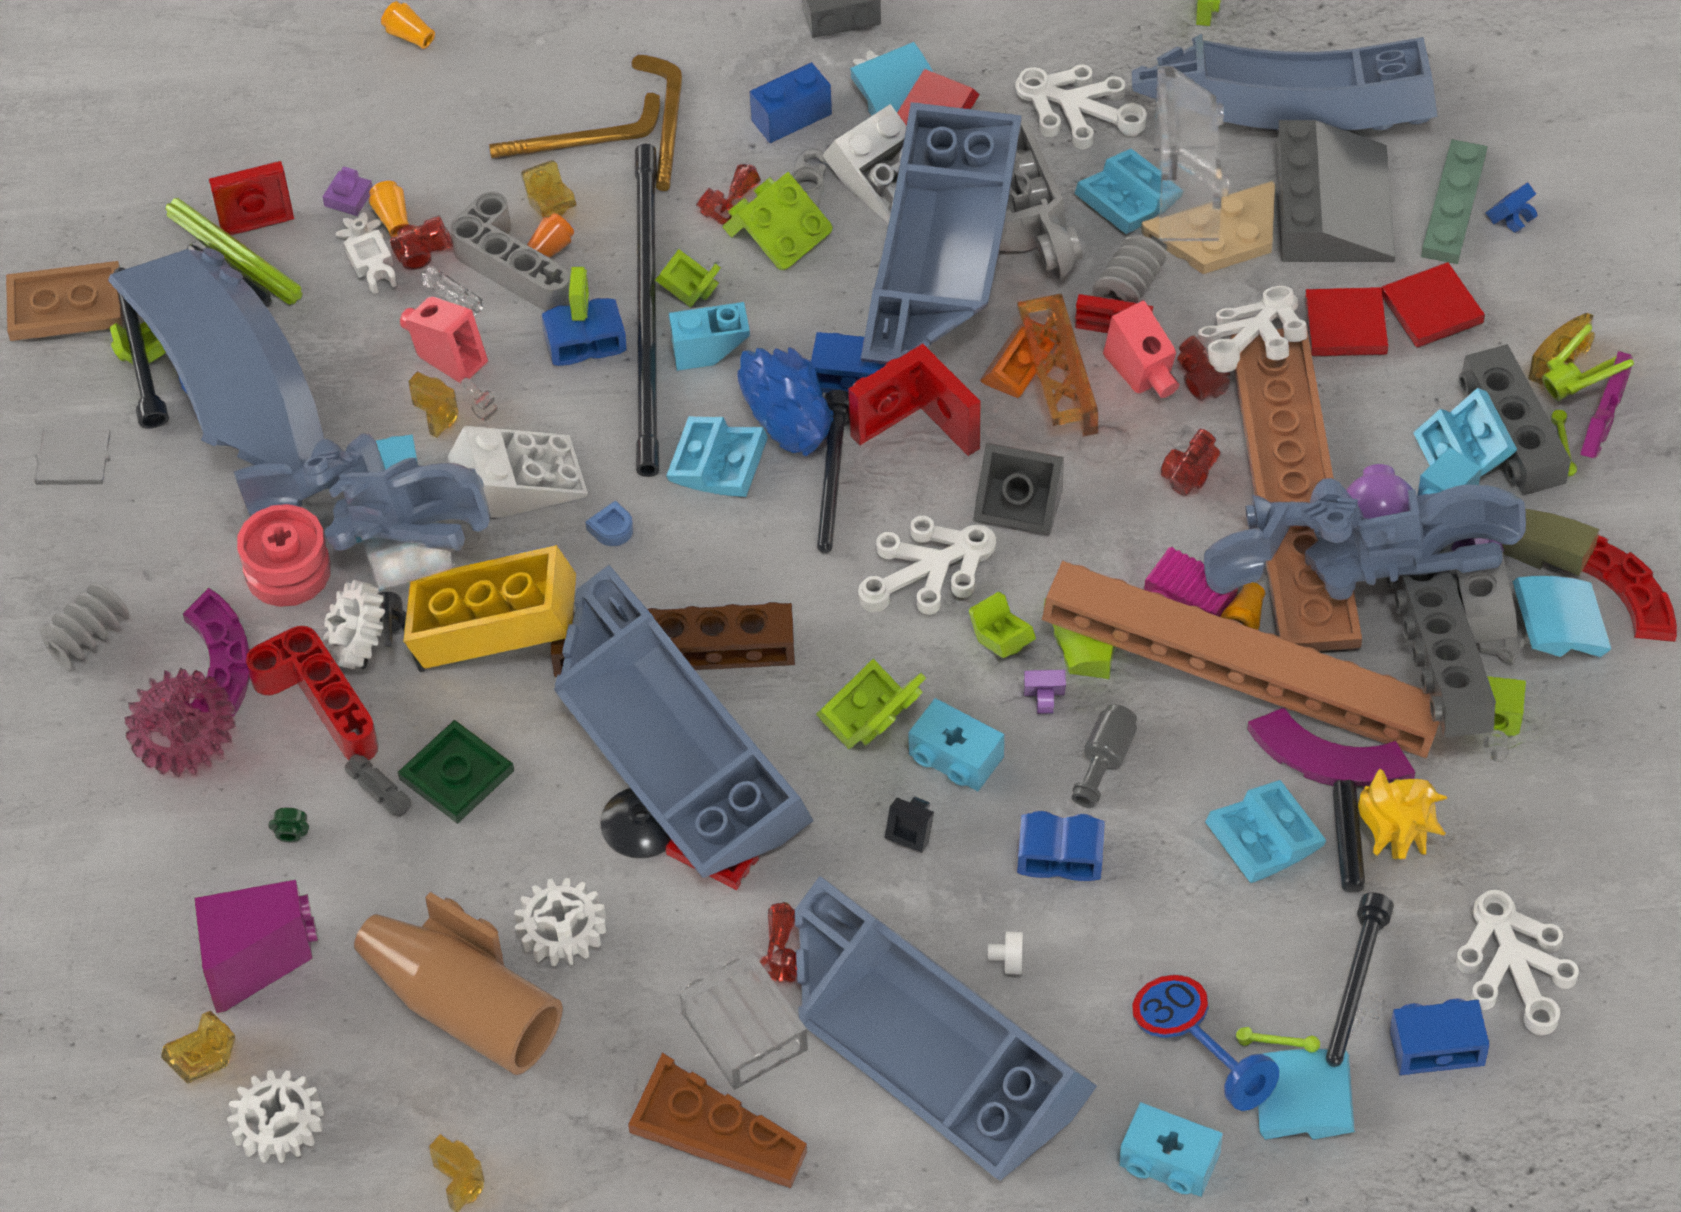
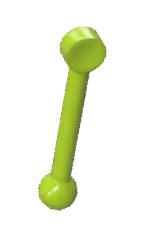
M1558 409L1553 411L1551 422L1557 426L1559 439L1571 459L1564 425L1567 421V413ZM1572 459L1568 476H1573L1577 472V465L1572 462Z
M1242 1027L1236 1032V1038L1239 1044L1243 1046L1249 1045L1252 1042L1304 1047L1306 1051L1311 1053L1316 1052L1320 1048V1040L1313 1035L1302 1039L1253 1033L1249 1027Z

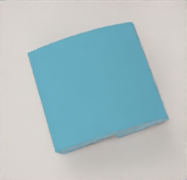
M915 42L850 68L851 79L867 99L868 112L871 116L890 104L898 112L923 70L927 69L933 72Z
M1131 148L1106 159L1103 171L1079 181L1074 194L1122 232L1128 234L1141 227L1143 221L1153 219L1170 206L1182 194L1183 188Z
M1479 388L1474 390L1451 412L1439 409L1413 432L1430 466L1451 447L1482 467L1481 476L1494 469L1517 451L1487 391Z
M688 416L666 477L670 482L699 491L747 497L768 436L763 427H728L724 417Z
M1559 576L1518 577L1512 581L1532 649L1559 657L1571 649L1597 657H1602L1611 650L1591 582Z
M1281 780L1248 790L1243 801L1210 811L1205 821L1250 883L1276 874L1301 861L1323 847L1326 842L1324 836Z
M1306 1049L1263 1053V1055L1273 1059L1279 1067V1080L1275 1089L1258 1106L1260 1133L1265 1140L1306 1132L1312 1140L1355 1132L1350 1062L1347 1051H1345L1342 1064L1338 1067H1331L1327 1064L1326 1054L1328 1049H1318L1312 1053L1306 1051Z

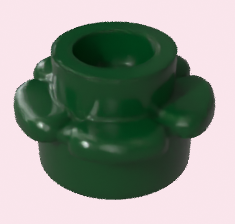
M285 807L275 810L274 818L268 824L269 829L274 830L273 832L278 840L289 843L299 841L300 836L307 835L309 830L307 814L296 808Z

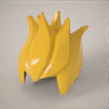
M1379 769L1370 787L1365 786L1361 792L1358 802L1359 814L1375 837L1373 853L1378 856L1381 850L1391 842L1392 858L1403 860L1406 859L1408 849L1414 840L1420 854L1425 855L1427 832L1439 835L1446 834L1436 818L1435 802L1447 799V796L1437 793L1433 785L1423 779H1395L1394 782L1388 783L1384 771Z

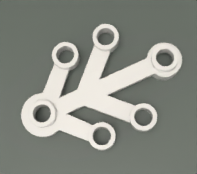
M1079 64L1071 70L1047 75L1040 68L1031 67L1023 70L1016 79V93L1022 99L1032 101L1039 116V132L1046 137H1054L1060 133L1061 118L1052 112L1048 100L1057 102L1061 105L1071 126L1072 144L1078 149H1087L1093 145L1094 131L1086 124L1081 112L1116 124L1121 133L1127 137L1138 136L1146 127L1147 113L1139 104L1129 103L1116 109L1091 100L1102 96L1111 101L1122 99L1125 95V81L1120 77L1111 76L1103 82L1092 84V69L1087 65ZM1072 84L1075 88L1064 90L1059 87Z
M1275 286L1263 292V298L1259 303L1237 308L1221 309L1216 313L1217 326H1205L1198 330L1199 346L1208 348L1209 362L1218 372H1230L1236 369L1237 363L1240 361V352L1259 334L1265 341L1266 357L1271 360L1284 359L1289 356L1288 341L1299 342L1307 338L1306 322L1299 319L1294 312L1298 307V298L1293 295L1291 288ZM1274 319H1280L1283 322L1284 338L1280 336L1271 323ZM1237 334L1233 339H1221L1224 336Z
M917 516L910 524L913 540L920 543L931 540L951 546L938 550L900 542L898 535L892 532L880 534L876 540L877 553L880 557L884 559L900 558L915 561L916 563L883 579L878 576L866 578L858 588L860 606L868 612L883 611L890 603V593L929 575L925 588H922L917 593V608L923 614H934L941 607L940 593L949 565L962 558L960 571L955 572L951 577V591L960 598L971 596L975 591V574L979 562L987 560L995 551L996 536L994 532L983 525H970L961 531L934 526V522L930 517ZM925 527L928 528V530L918 531L917 528ZM887 543H891L894 545L891 548L883 547V545ZM959 582L969 583L967 586H959L957 584ZM927 598L935 600L932 603L923 602V600Z
M1487 891L1480 895L1474 903L1473 916L1478 924L1467 944L1459 948L1456 966L1465 974H1473L1479 971L1483 960L1482 950L1494 932L1500 947L1483 979L1474 984L1471 1000L1479 999L1481 1010L1493 1008L1497 1002L1498 987L1509 968L1526 1006L1523 1017L1525 1026L1535 1035L1550 1034L1557 1028L1560 1008L1554 1000L1541 996L1528 965L1550 974L1553 983L1562 989H1569L1576 984L1579 968L1571 960H1560L1547 954L1554 953L1561 947L1563 932L1558 926L1543 924L1516 912L1514 902L1503 891ZM1495 910L1501 915H1492L1488 911ZM1512 929L1536 938V945L1540 950L1518 941ZM1551 935L1556 941L1548 942L1544 940L1543 936ZM1472 956L1476 961L1469 963L1464 961L1462 957ZM1565 970L1570 972L1572 976L1565 978L1558 972ZM1486 991L1492 997L1487 999L1481 998L1477 993ZM1535 1017H1543V1018H1545L1548 1022H1547V1023H1541V1022H1538V1021L1534 1020V1018H1535Z

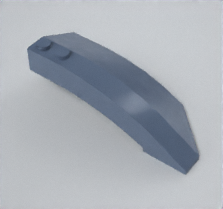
M1200 34L1192 38L1193 46L1184 51L1182 47H1175L1157 57L1158 65L1152 68L1140 66L1132 71V88L1134 92L1213 120L1249 127L1278 130L1279 120H1317L1342 130L1367 128L1385 130L1397 123L1421 124L1429 121L1430 118L1438 117L1432 73L1424 37L1355 49L1294 52L1243 48L1203 40V36Z

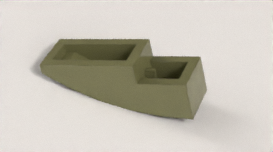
M1525 508V533L1516 544H1502L1504 548L1503 554L1539 570L1547 562L1580 576L1596 547L1599 529L1556 514Z

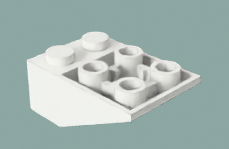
M891 104L834 140L822 155L843 185L888 224L906 132L905 123Z
M464 426L448 454L450 463L460 464L467 468H475L476 473L482 478L484 483L483 489L492 518H503L585 498L588 495L570 435Z

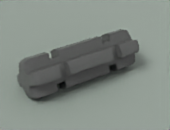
M358 754L351 756L344 767L346 773L354 780L358 779V784L379 803L383 802V807L392 815H404L411 806V799L402 790L399 792L398 787L378 768L373 769L372 763L367 758Z

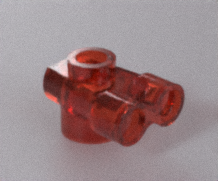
M440 215L425 220L424 224L419 226H403L398 230L397 236L389 239L397 259L408 270H417L427 266L432 260L430 252L436 250L440 252L453 247L451 235Z
M1195 335L1187 338L1180 345L1179 350L1181 353L1177 357V361L1188 372L1183 377L1186 387L1200 401L1210 394L1214 398H1218L1229 388L1230 379L1228 377L1230 372L1216 371L1209 362V354L1206 352L1204 345Z
M1200 428L1189 442L1190 445L1185 453L1178 449H1173L1167 454L1161 467V476L1170 481L1174 491L1187 496L1193 487L1200 489L1205 484L1209 474L1208 469H1211L1221 455L1219 449L1214 445L1216 438L1207 430Z

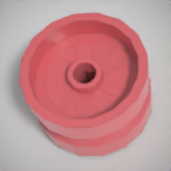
M290 504L272 505L254 513L244 522L237 535V551L243 565L245 581L251 593L263 603L278 607L296 606L313 599L324 589L331 575V561L326 547V539L318 518L305 508Z

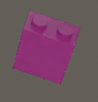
M296 880L194 898L202 968L216 1013L227 1011L313 959L311 942L318 941L314 916H312L308 894L300 896Z

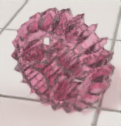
M180 667L177 676L174 678L170 672L164 670L163 681L159 683L154 678L149 677L151 688L148 691L137 689V695L141 700L139 702H128V708L133 714L124 717L125 724L130 729L126 732V739L130 744H133L131 750L135 756L142 758L141 761L147 768L151 769L155 766L159 774L165 775L171 769L174 776L180 778L184 768L187 767L191 774L196 775L197 764L203 762L206 767H211L212 761L209 758L211 755L224 756V750L220 744L232 743V736L227 730L235 728L236 721L230 716L234 713L235 709L231 701H228L229 695L223 687H218L219 684L213 677L209 676L205 679L203 673L197 669L189 675L186 669ZM190 698L206 702L209 706V712L193 709L190 704ZM152 732H159L161 736H167L170 741V747L155 744L152 740Z

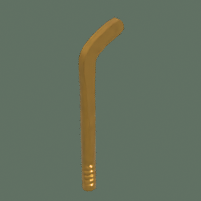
M638 54L631 62L632 68L659 75L667 80L656 188L660 191H667L670 189L682 72L678 66L667 60Z
M655 93L646 94L642 115L635 123L528 138L525 140L520 139L519 141L489 144L491 158H498L499 156L505 157L646 137L654 130L660 113V95Z

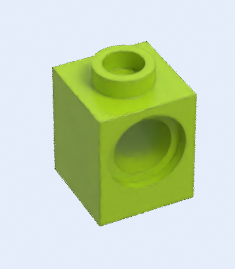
M1487 676L1496 701L1494 731L1489 734L1519 737L1524 714L1526 680Z

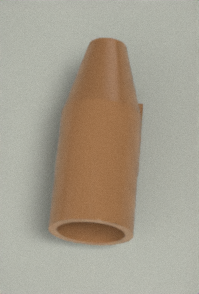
M429 892L425 897L429 918L422 927L379 914L372 915L364 922L356 935L354 949L411 1011L514 1075H519L529 1070L547 1050L562 1018V1002L504 966L499 934L490 922L482 918L474 919L466 914L463 908L450 898L443 900L432 892Z

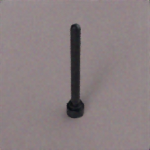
M119 267L115 269L114 273L125 270V268ZM117 291L141 397L136 407L138 424L147 429L157 428L166 424L169 420L166 403L155 393L138 313Z
M832 390L824 396L834 414L827 440L817 549L824 554L829 553L833 547L844 425L850 418L849 392L844 390Z
M1366 893L1361 897L1357 916L1362 928L1326 1054V1062L1331 1067H1338L1343 1062L1378 931L1389 924L1394 904L1389 897L1381 893Z

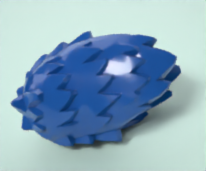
M791 347L788 348V353L776 348L773 351V355L763 348H756L755 353L749 350L742 351L740 370L737 373L738 383L746 402L753 411V416L761 426L767 429L770 438L780 443L781 448L791 453L802 452L804 456H808L828 435L831 422L833 421L832 416L834 415L826 399L823 397L818 376L812 362L803 358Z

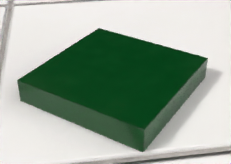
M453 720L397 773L400 781L458 824L514 772V765L459 722Z

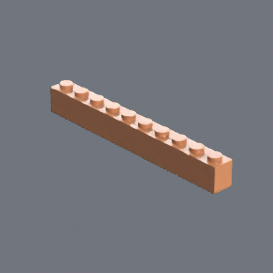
M1065 561L1061 562L1046 596L1042 615L1043 621L1384 744L1396 741L1401 750L1427 759L1439 726V721L1433 722L1431 718L1429 704L1431 696L1430 694H1424L1422 689L1398 681L1390 675L1378 674L1359 667L1351 661L1336 659L1322 654L1314 648L1294 644L1281 639L1275 634L1252 629L1236 620L1224 619L1205 612L1197 606L1185 605L1166 598L1160 593L1143 590L1129 585L1121 579L1110 578L1090 571L1085 566L1073 565Z

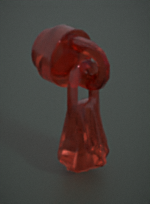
M751 164L737 165L727 200L723 198L725 194L720 190L716 189L713 191L708 187L696 203V206L701 209L700 213L706 218L710 216L719 224L724 225L732 218L731 215L729 218H724L714 210L720 204L722 205L720 208L721 214L726 210L729 211L734 207L731 204L734 199L742 197L759 184L761 178L757 168Z
M787 902L776 903L768 909L770 939L768 952L759 961L757 973L764 980H776L779 983L793 982L797 978L796 952L791 948L785 947L792 927L795 924V909ZM774 945H775V946H777L779 949H777V950L773 953ZM768 963L772 971H765V964Z

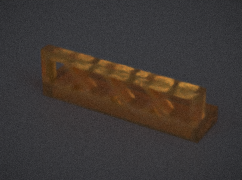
M1062 293L1017 302V310L1052 425L1057 426L1079 421L1083 437L1099 434L1098 408ZM1047 310L1048 320L1043 325L1030 319L1028 313ZM1045 337L1055 342L1056 350L1053 354L1039 348V344ZM1054 366L1063 369L1066 379L1062 383L1047 376ZM1064 395L1072 399L1075 408L1058 412L1056 404Z

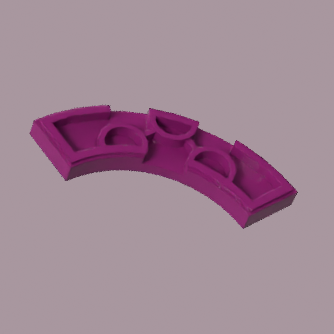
M1618 351L1614 365L1629 359L1633 360L1631 354ZM1632 367L1609 377L1599 407L1591 418L1580 455L1595 459L1601 453L1602 447H1600V444L1607 440L1613 425L1615 409L1621 402Z
M208 588L183 613L184 621L205 642L210 657V667L208 668L205 682L196 698L189 705V709L192 715L221 733L232 721L245 698L250 680L246 656L250 649L237 614L219 594Z
M1285 707L1248 721L1247 730L1268 755L1278 763L1282 764L1284 762L1288 766L1304 773V778L1334 786L1337 780L1345 781L1350 779L1355 782L1356 786H1363L1364 789L1365 786L1370 787L1379 769L1384 771L1388 783L1394 782L1395 779H1415L1416 772L1396 741L1370 747H1353L1332 743L1304 729L1290 716Z

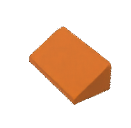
M1025 320L1012 331L980 381L986 386L1019 398L1055 343L1032 323Z

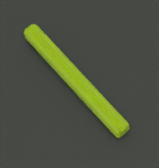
M174 198L171 203H167L165 207L167 217L197 239L202 240L211 248L223 254L225 259L289 305H294L297 300L302 298V288L299 284L179 198Z

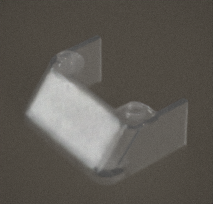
M1157 66L1154 151H1160L1161 168L1159 241H1219L1221 197H1228L1229 174H1222L1218 130V125H1223V103H1216V96L1173 66Z

